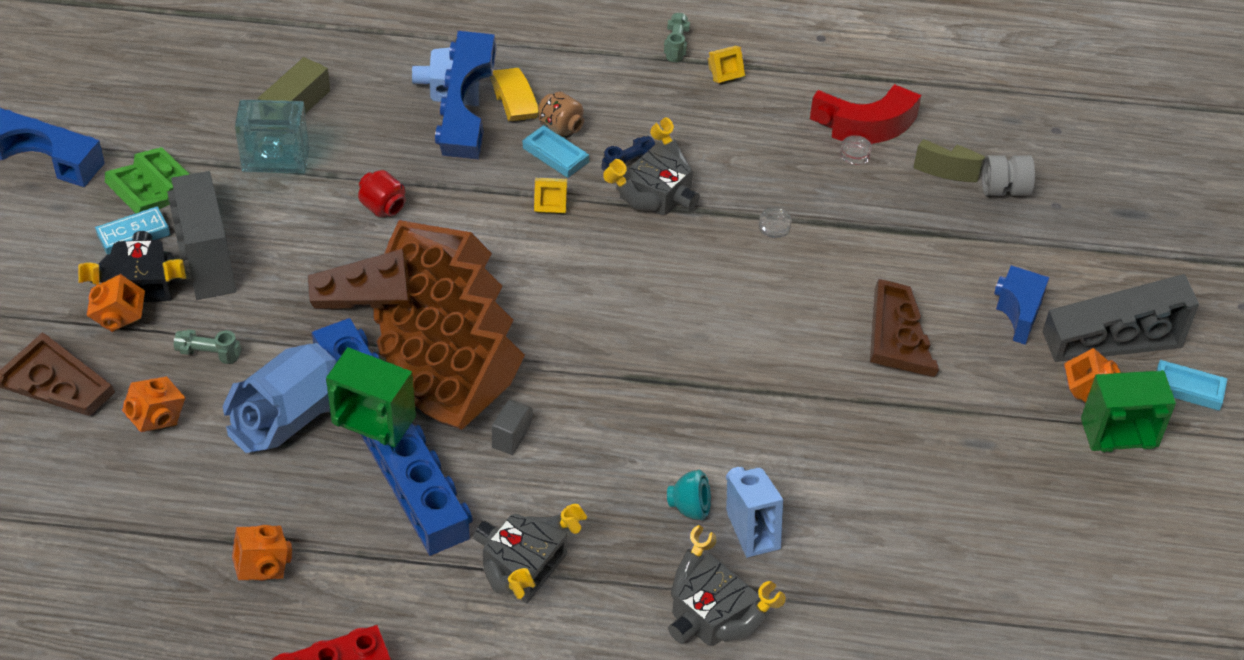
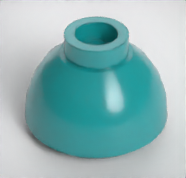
M701 469L693 470L680 477L675 485L668 486L667 502L669 507H676L681 514L690 519L704 520L708 516L711 506V491L707 475Z

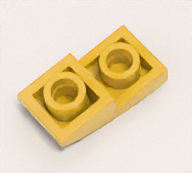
M519 68L494 70L493 76H490L497 100H502L508 122L537 118L539 115L538 105L522 71Z

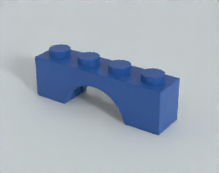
M458 31L456 42H451L449 58L453 60L452 69H447L445 74V88H448L447 97H442L440 103V115L443 116L442 125H437L435 133V143L440 145L442 156L479 160L484 132L481 118L472 114L465 107L464 98L474 83L483 78L493 76L497 51L495 34Z
M0 108V160L21 152H41L51 156L57 179L81 187H85L105 164L99 140Z

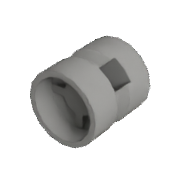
M1005 155L985 156L982 167V188L985 196H1004L1007 191L1010 192L1011 196H1031L1035 183V165L1031 155H1014L1010 160H1007Z

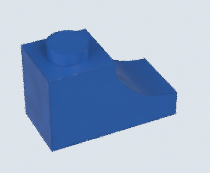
M1011 265L1007 276H1000L994 295L1000 297L996 310L1004 312L1011 320L1014 328L1013 341L1026 345L1043 301L1049 277Z

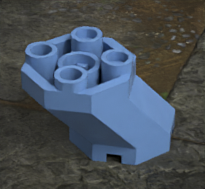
M318 343L288 348L245 381L233 383L222 406L224 416H230L231 425L226 426L228 436L245 453L276 448L320 413L330 412L326 377L336 364V360Z

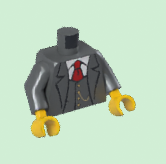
M665 117L660 121L663 130L658 123H655L650 132L654 139L662 140L663 145L656 143L627 170L623 161L614 159L603 173V178L606 182L611 184L617 183L616 188L620 192V198L627 201L633 209L649 210L660 215H667L678 204L692 210L700 198V194L691 189L693 171L675 139L672 140L669 135L674 129L673 122Z
M579 504L568 505L561 514L551 517H524L519 514H512L500 528L487 521H482L474 533V540L484 545L483 571L492 590L498 594H515L517 599H521L528 604L567 555L566 532L569 530L573 534L580 532L581 525L578 521L587 519V515Z
M698 525L692 529L690 539L694 546L692 549H687L675 574L671 596L673 598L672 613L676 620L668 626L669 633L680 644H684L695 634L709 646H714L721 641L728 642L748 638L767 618L770 607L780 608L784 605L786 600L785 594L780 591L773 599L769 600V594L776 588V584L772 581L763 583L758 593H756L710 553L704 557L702 555L703 551L715 546L716 535L711 532L708 540L700 543L699 536L703 532L704 527Z

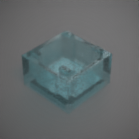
M240 100L235 131L242 172L305 173L309 141L304 101Z

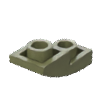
M923 139L917 147L913 168L944 179L978 182L985 156L958 144L950 151Z

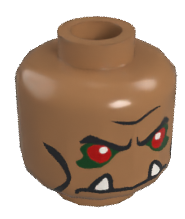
M564 92L548 94L539 104L540 124L556 134L567 137L572 133H577L584 124L583 106Z

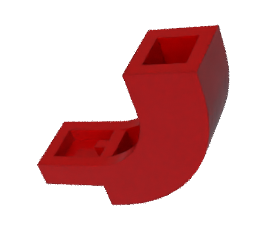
M894 84L879 101L869 104H856L818 90L812 98L810 120L832 128L831 138L856 144L880 143L898 137L909 129L918 116L922 95Z

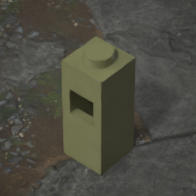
M305 57L299 60L258 97L261 121L286 132L330 92L328 68Z

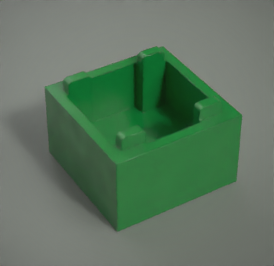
M347 347L326 377L331 420L335 426H341L377 440L384 445L397 446L416 417L412 371Z
M1164 370L1095 374L1081 415V421L1091 451L1110 452L1117 449H1154L1159 447L1176 405Z

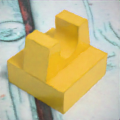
M732 46L709 52L710 58L707 59L714 82L720 83L745 76L741 47Z
M535 178L534 212L566 213L567 179Z

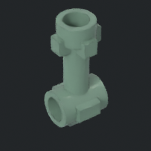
M675 13L671 16V20H668L667 30H672V33L665 40L664 53L667 60L671 62H680L683 60L684 55H686L687 42L683 32H689L690 22H688V17L683 13Z
M188 329L187 331H177L175 334L174 349L175 351H180L181 354H193L194 350L218 353L219 360L222 363L231 364L238 360L241 353L240 341H237L235 334L228 330L219 332L215 339L198 337L195 330Z

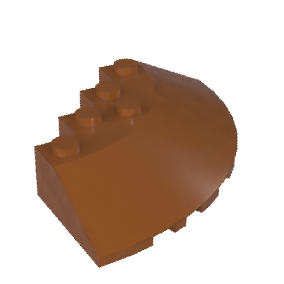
M399 220L384 254L403 249L407 257L412 308H400L399 304H385L384 308H374V321L380 324L381 336L376 341L379 353L382 357L386 358V362L412 371L415 406L420 411L442 424L462 430L511 385L525 354L506 337L514 320L495 302L503 286L485 269L492 253L472 232Z

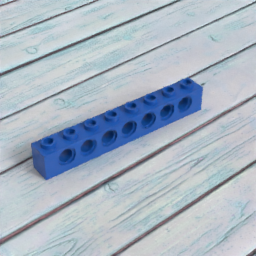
M350 318L312 332L313 344L318 343L336 360V363L347 347L379 359L376 352L371 353L369 351L368 340L362 329L357 330ZM411 423L396 447L381 444L377 440L361 435L429 556L470 539L469 524L473 522L471 512L465 502L459 503L450 476H443L440 460L434 450L429 451L427 449L425 435L419 425L414 426Z

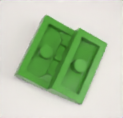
M160 147L134 154L133 165L106 171L104 182L135 213H139L157 206L160 210L170 205L167 191L174 190L171 178L189 175V173Z

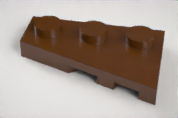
M403 249L308 275L309 301L314 309L352 308L355 304H370L371 308H384L385 304H399L400 308H412L407 257Z
M878 279L874 292L870 362L936 377L939 367L937 361L932 360L929 351L931 344L928 335L923 334L919 322L921 315L911 286Z
M43 332L0 370V388L87 416L93 414L115 393L110 383Z

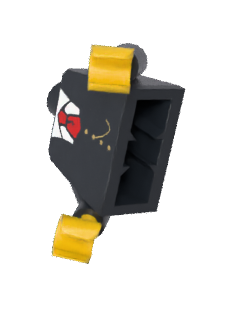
M146 231L135 232L132 236V241H118L114 243L111 253L107 254L98 264L81 263L78 265V283L89 281L98 285L121 274L145 290L144 302L171 301L169 281L171 279H186L183 260L177 259L171 252L164 251L163 243L160 240H152V235Z

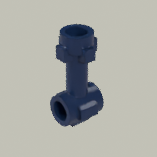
M650 136L636 138L633 140V146L625 150L617 146L606 148L601 169L605 171L614 159H620L626 163L637 157L641 158L655 145L653 138Z

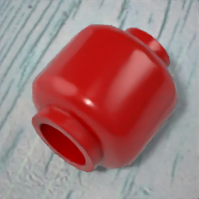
M378 170L374 173L369 172L361 178L358 199L375 216L381 218L392 217L404 207L406 202L405 187L388 171Z

